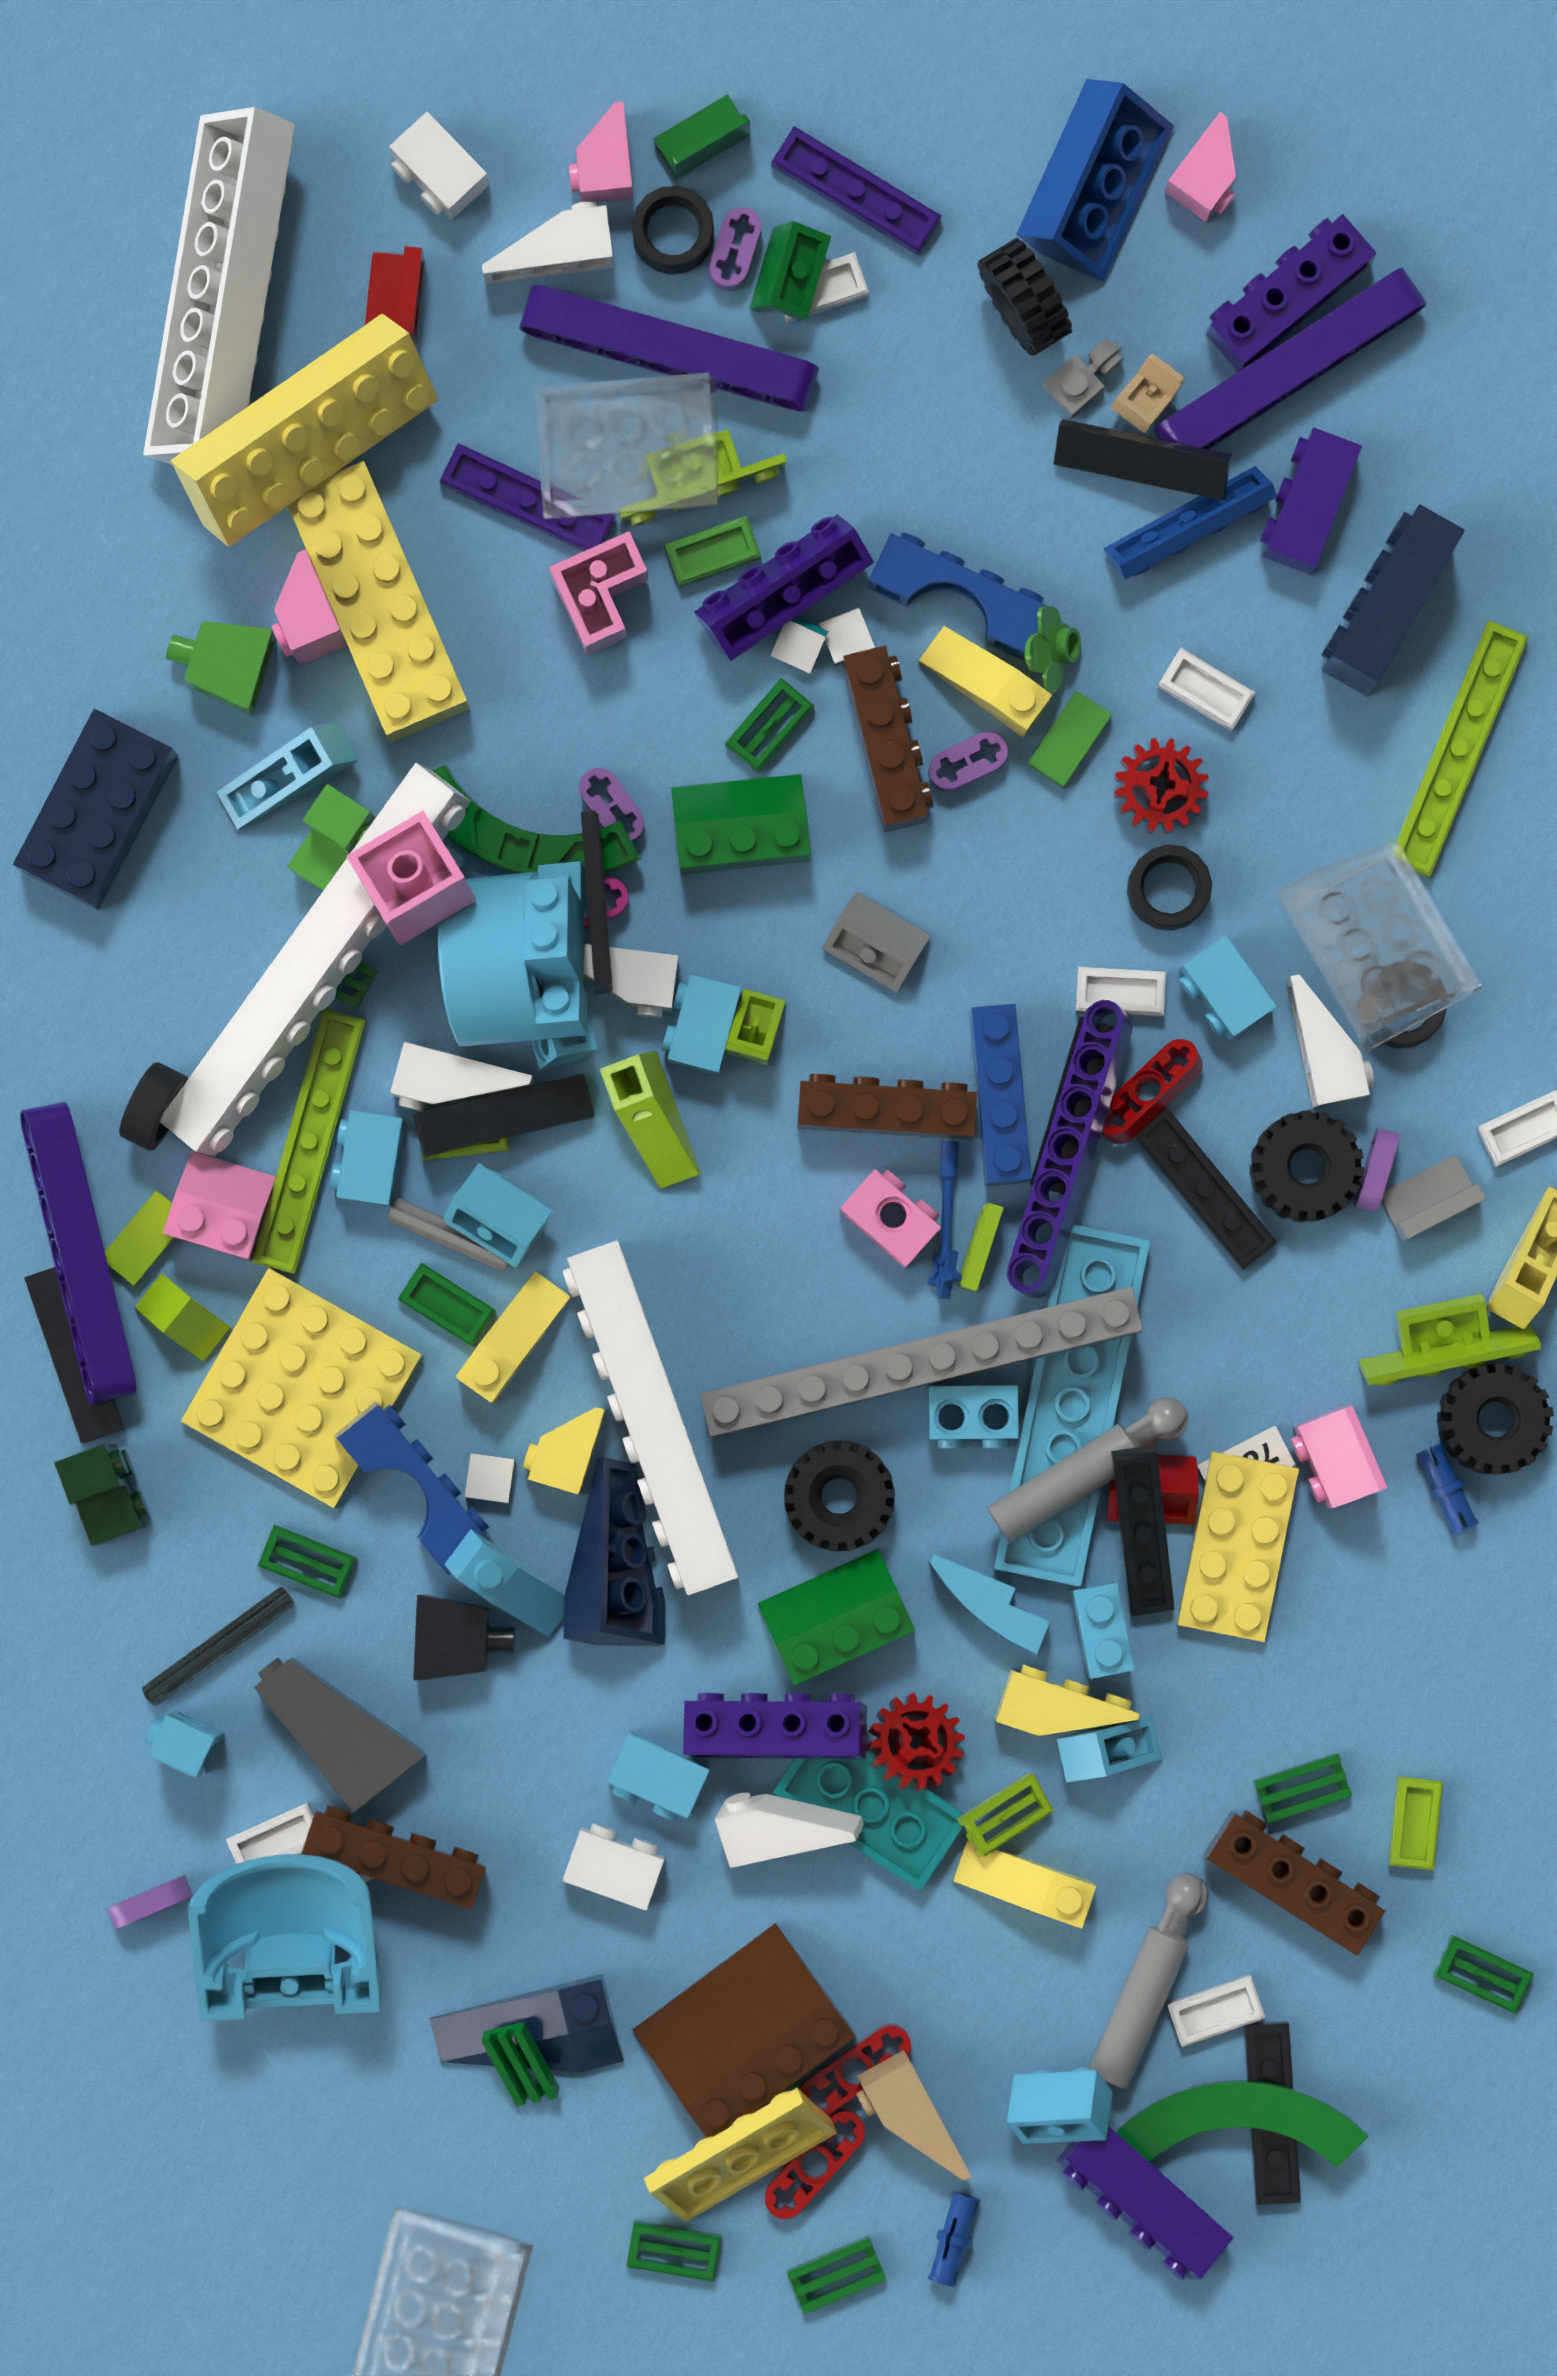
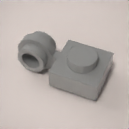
M1106 338L1089 353L1088 357L1093 362L1088 367L1075 354L1043 382L1042 387L1072 418L1104 390L1105 386L1095 374L1100 370L1105 376L1112 372L1124 360V356L1120 353L1122 348L1117 342L1111 343Z

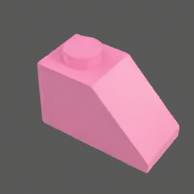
M615 102L576 148L577 164H569L571 191L580 190L581 202L597 203L633 199L623 102Z
M1219 112L1170 177L1165 189L1166 194L1204 222H1207L1214 212L1221 216L1236 196L1231 191L1236 179L1227 116Z

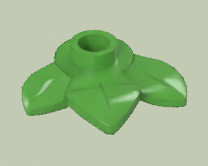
M1043 606L1037 612L1038 633H1034L1028 638L1024 656L1030 671L1042 673L1044 689L1049 693H1054L1063 682L1065 666L1068 663H1075L1079 658L1081 637L1076 628H1070L1066 623H1062L1059 611L1056 608Z

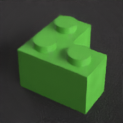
M326 784L302 820L311 831L287 867L296 876L323 892L347 859L346 855L352 852L376 817L366 808L329 784Z

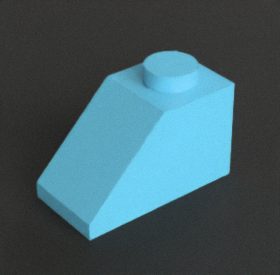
M1153 1716L1093 1728L1057 1739L1066 1783L1106 1777L1162 1759Z

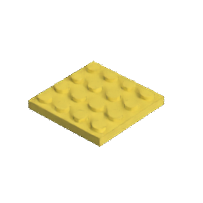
M268 1268L181 1422L330 1507L336 1508L359 1466L336 1439L334 1434L374 1402L379 1404L382 1409L389 1404L393 1408L423 1355Z

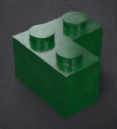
M104 1443L54 1462L69 1504H76L91 1546L100 1545L147 1527L144 1517L149 1516V1510L142 1492L134 1493L128 1476L134 1474V1469L125 1449L120 1451L117 1444Z

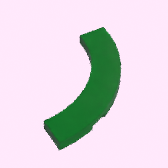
M442 765L433 770L439 777L471 800L465 809V817L460 825L447 834L451 840L461 846L466 852L488 864L517 874L538 872V865L578 861L582 862L585 869L582 833L548 835L523 830L510 825L478 805L457 782L447 765ZM622 820L600 828L603 874L622 869L642 860Z
M1246 2080L1217 2081L1189 2087V2089L1173 2093L1151 2103L1133 2115L1115 2131L1146 2160L1151 2162L1172 2145L1206 2131L1236 2127L1263 2129L1291 2137L1309 2146L1324 2156L1336 2168L1369 2137L1352 2119L1323 2101H1319L1312 2096L1286 2086Z

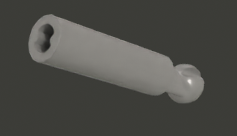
M1164 1397L1157 1399L1148 1407L1146 1415L1127 1428L1119 1424L1115 1425L989 1505L987 1510L1011 1545L1113 1480L1111 1451L1149 1446L1159 1440L1170 1441L1179 1438L1186 1431L1189 1422L1188 1412L1183 1404L1175 1398Z
M1183 1873L1172 1878L1165 1893L1167 1907L1158 1926L1148 1928L1089 2066V2069L1097 2070L1102 2078L1110 2084L1128 2089L1190 1946L1184 1938L1192 1918L1201 1913L1208 1903L1209 1893L1207 1885L1199 1877Z

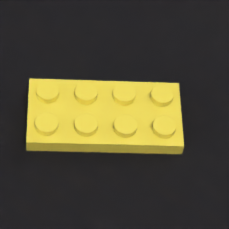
M1210 1451L1177 1625L1265 1642L1299 1468Z
M796 2088L792 2091L778 2094L769 2105L757 2112L739 2117L730 2128L718 2135L702 2139L695 2145L694 2149L681 2157L663 2162L657 2167L655 2172L645 2177L644 2181L652 2196L683 2221L687 2222L837 2134L831 2118Z

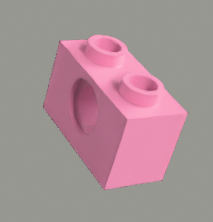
M874 1169L842 1205L839 1211L905 1269L940 1230L941 1226L935 1222L939 1214L922 1199H919L914 1204L902 1193L906 1185L889 1170L880 1174ZM888 1204H897L905 1212V1222L897 1228L887 1227L881 1221V1209Z

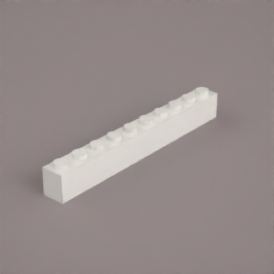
M415 763L352 852L421 811H424L443 841L449 831L454 830L460 825L465 817V809L471 800L433 771ZM348 859L342 864L164 1112L160 1123L194 1151L215 1157L218 1152L223 1151L230 1144L236 1126L243 1117L248 1116L256 1108L259 1102V1095L267 1083L274 1080L282 1072L285 1066L284 1060L293 1047L299 1045L308 1036L311 1022L320 1010L325 1009L331 1004L335 998L337 986L346 974L354 971L362 959L361 953L370 940L379 936L385 929L386 923Z

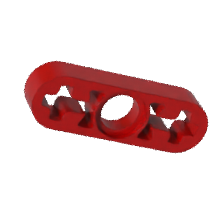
M1176 1039L1167 1043L1113 1095L1102 1129V1135L1107 1141L1113 1144H1124L1132 1140L1199 1076L1203 1068V1060L1192 1042L1185 1039ZM1180 1056L1183 1059L1187 1058L1189 1062L1183 1067L1180 1064L1175 1065L1173 1061ZM1164 1070L1165 1074L1169 1075L1172 1080L1167 1083L1160 1071ZM1152 1082L1160 1084V1092L1154 1099L1143 1101L1138 1098L1139 1091L1145 1084ZM1130 1100L1139 1110L1138 1113H1135L1132 1107L1129 1108L1127 1103ZM1116 1116L1119 1119H1124L1125 1124L1119 1127L1115 1124L1112 1125L1110 1121Z
M892 2023L880 2026L806 2078L800 2085L799 2090L810 2098L809 2088L813 2085L819 2090L831 2084V2080L825 2075L834 2071L838 2084L847 2092L839 2096L837 2088H835L826 2095L828 2103L826 2106L821 2108L818 2103H814L826 2115H830L857 2096V2092L863 2090L860 2082L850 2083L844 2079L841 2073L843 2064L851 2058H858L866 2063L868 2069L874 2067L871 2057L862 2049L870 2045L872 2052L875 2053L882 2048L883 2041L881 2037L887 2033L892 2038L900 2036L903 2039L898 2046L900 2052L904 2050L907 2057H909L911 2041L907 2031L903 2027ZM886 2052L878 2058V2061L881 2063L892 2057L893 2054Z
M839 2109L829 2116L833 2124L838 2120L843 2124H846L849 2120L855 2123L852 2128L855 2138L850 2141L844 2137L835 2146L837 2151L842 2152L838 2158L834 2157L832 2151L826 2145L820 2143L787 2162L770 2181L765 2190V2204L772 2215L780 2219H790L798 2215L861 2145L865 2137V2127L862 2118L856 2112L850 2109ZM836 2134L826 2139L827 2142L830 2143V2141L836 2136ZM818 2151L826 2156L828 2167L823 2174L810 2176L803 2170L802 2160L809 2152ZM794 2169L798 2177L812 2187L805 2192L803 2186L800 2185L793 2193L795 2205L790 2207L788 2204H783L779 2208L775 2205L777 2195L774 2191L778 2187L785 2191L794 2183V2178L788 2175Z

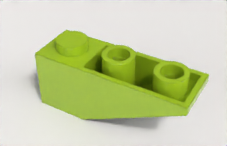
M657 1051L637 1054L601 1068L600 1072L614 1110L660 1189L700 1175L698 1163Z

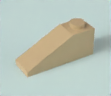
M904 2050L857 2075L863 2090L856 2094L868 2117L877 2113L885 2128L961 2180L965 2181L972 2177Z

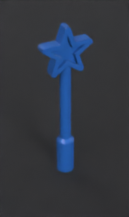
M953 1141L941 1142L940 1178L943 1180L940 1254H933L934 1272L927 1282L930 1286H937L938 1298L950 1299L953 1283L962 1280V1276L956 1270L959 1253L958 1251L951 1250L953 1189L958 1169V1142Z

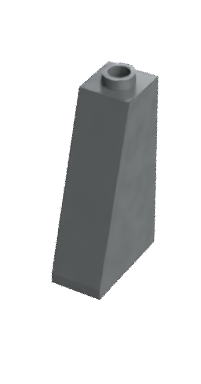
M278 1657L258 1673L262 1681L254 1687L353 1813L426 1756L424 1751L415 1743L294 1658L283 1663Z

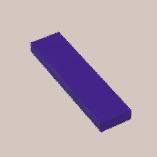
M795 126L771 162V167L918 256L941 221L942 215Z
M457 443L439 481L441 486L581 551H586L604 543L616 520V516L459 443Z

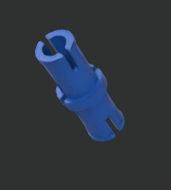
M1442 1443L1430 1447L1436 1459V1465H1434L1426 1449L1417 1453L1416 1456L1419 1458L1433 1487L1430 1494L1433 1500H1439L1452 1529L1451 1532L1454 1535L1465 1531L1458 1516L1459 1512L1468 1528L1479 1524V1521L1475 1518L1462 1491V1487L1465 1486L1462 1478H1456L1443 1449L1444 1446Z
M953 2191L943 2230L938 2229L936 2239L940 2240L928 2279L946 2286L956 2287V2280L965 2248L970 2249L972 2239L969 2238L980 2199Z

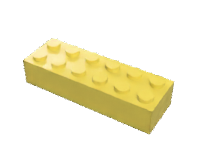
M381 314L170 461L202 525L225 545L230 547L439 401L410 334L384 314Z
M362 461L334 473L291 503L288 508L389 742H395L470 710L466 696L365 462Z

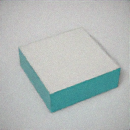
M860 608L823 621L818 625L829 631L825 644L834 666L842 663L843 655L875 648Z
M795 617L783 625L771 656L811 673L829 631Z
M471 1453L464 1497L509 1503L515 1459Z

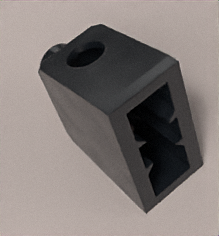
M427 1594L417 1595L413 1680H426L487 1671L488 1653L514 1654L515 1627L489 1626L490 1608Z

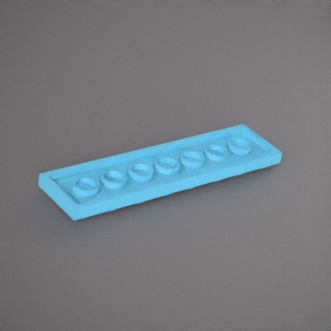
M1073 1225L1056 1283L1048 1295L1046 1308L1129 1287L1133 1288L1136 1304L1138 1305L1150 1240ZM1131 1336L1035 1359L1008 1493L1113 1427ZM1101 1487L1011 1545L1002 1532H1000L993 1569L1081 1587Z

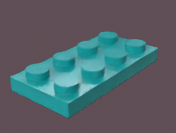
M867 1750L866 1759H794L772 1793L778 1797L862 1816L864 1826L857 1840L848 1844L921 1892L964 1827L960 1826L957 1820L964 1813L927 1788L922 1792H917L914 1782L910 1781L904 1790L899 1789V1778L893 1776L886 1782L883 1780L884 1774L887 1771L886 1767L883 1765L873 1768L872 1763L878 1755Z

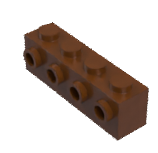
M886 645L843 655L842 667L883 832L925 823L928 817L927 809L934 808L928 782L920 784L916 767L922 766L923 760L918 741L909 740L906 725L913 723L907 697L899 699L895 682L902 681L897 656L889 657Z
M810 1074L809 1081H800L797 1129L972 1140L975 1134L977 1092H968V1084L943 1082L941 1083V1090L923 1089L924 1081L900 1079L897 1080V1087L879 1086L880 1079L874 1077H854L853 1084L836 1083V1076L829 1074Z
M327 1805L325 1812L315 1810L301 1854L328 1858L348 1866L356 1873L472 1910L486 1868L484 1864L477 1863L479 1854L455 1846L452 1854L435 1849L437 1841L411 1833L410 1839L407 1840L392 1835L395 1827L369 1819L367 1826L350 1821L351 1812Z
M1247 1810L1243 1812L1241 1817L1230 1811L1203 1854V1857L1358 1956L1386 1910L1376 1905L1380 1896L1357 1882L1354 1889L1339 1881L1343 1872L1321 1858L1316 1865L1301 1856L1305 1848L1286 1835L1282 1834L1277 1841L1263 1831L1268 1824Z

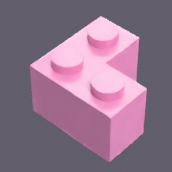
M630 531L549 567L551 578L587 656L627 638L625 626L612 597L649 581L648 571Z

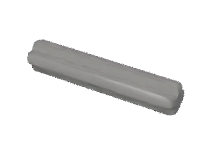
M401 1198L396 1199L392 1204L388 1214L389 1222L499 1271H504L509 1265L506 1261L442 1221L444 1217Z

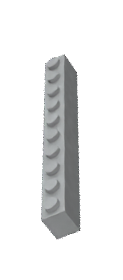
M1129 1287L700 1393L710 1437L718 1438L1143 1333V1328L1133 1288Z

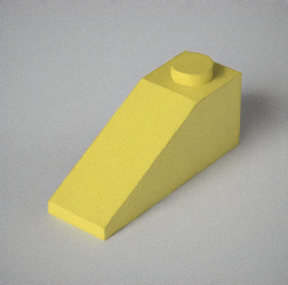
M943 626L918 660L920 664L1022 738L1027 735L1052 698L1051 693L1018 669L946 626Z
M1550 1186L1546 1189L1506 1263L1486 1305L1487 1310L1522 1329L1526 1328L1544 1306L1557 1277V1190Z
M535 1271L456 1375V1378L494 1404L571 1296Z
M968 1839L966 1840L953 1878L954 1882L1038 1914L1083 1928L1096 1889V1885L1092 1881L999 1849H995L985 1857H978L974 1851L976 1848L974 1843L969 1842Z

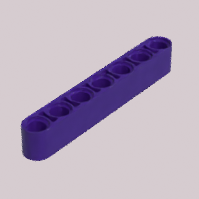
M1399 268L1160 423L1154 429V432L1160 440L1210 449L1413 317L1427 303L1404 268Z
M540 285L531 286L519 326L522 332L542 340L800 412L808 410L819 372L818 366L797 357Z
M1110 1000L1094 1002L1085 1014L1008 1264L1007 1278L1010 1285L1030 1298L1046 1296L1052 1291L1056 1283L1132 1035L1133 1023L1131 1017L1118 1004ZM1109 1014H1117L1118 1021L1116 1027L1110 1032L1101 1033L1100 1023L1102 1019ZM1104 1056L1105 1064L1103 1069L1098 1074L1088 1075L1087 1066L1089 1061L1093 1057ZM1090 1097L1092 1107L1089 1113L1082 1117H1076L1074 1110L1077 1102L1082 1098ZM1077 1139L1079 1143L1077 1154L1070 1159H1063L1061 1153L1064 1144L1069 1140ZM1064 1181L1066 1185L1064 1196L1058 1201L1051 1202L1049 1199L1051 1186L1056 1182ZM1051 1223L1053 1235L1046 1243L1038 1244L1036 1240L1038 1228L1043 1224ZM1038 1265L1040 1270L1038 1281L1034 1285L1025 1286L1023 1282L1024 1272L1030 1266Z
M66 1102L21 1110L22 1134L87 1399L91 1405L134 1396L136 1395L134 1370L70 1109Z

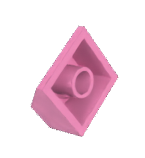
M306 549L298 552L274 609L279 622L271 626L285 657L294 655L300 666L348 645Z
M424 811L419 812L346 855L399 946L476 901L464 875Z
M192 1151L177 1187L163 1234L250 1261L276 1177Z
M1353 1405L1339 1407L1293 1427L1296 1436L1290 1438L1299 1461L1301 1463L1307 1461L1314 1477L1309 1478L1308 1483L1318 1504L1324 1501L1327 1508H1335L1388 1488Z

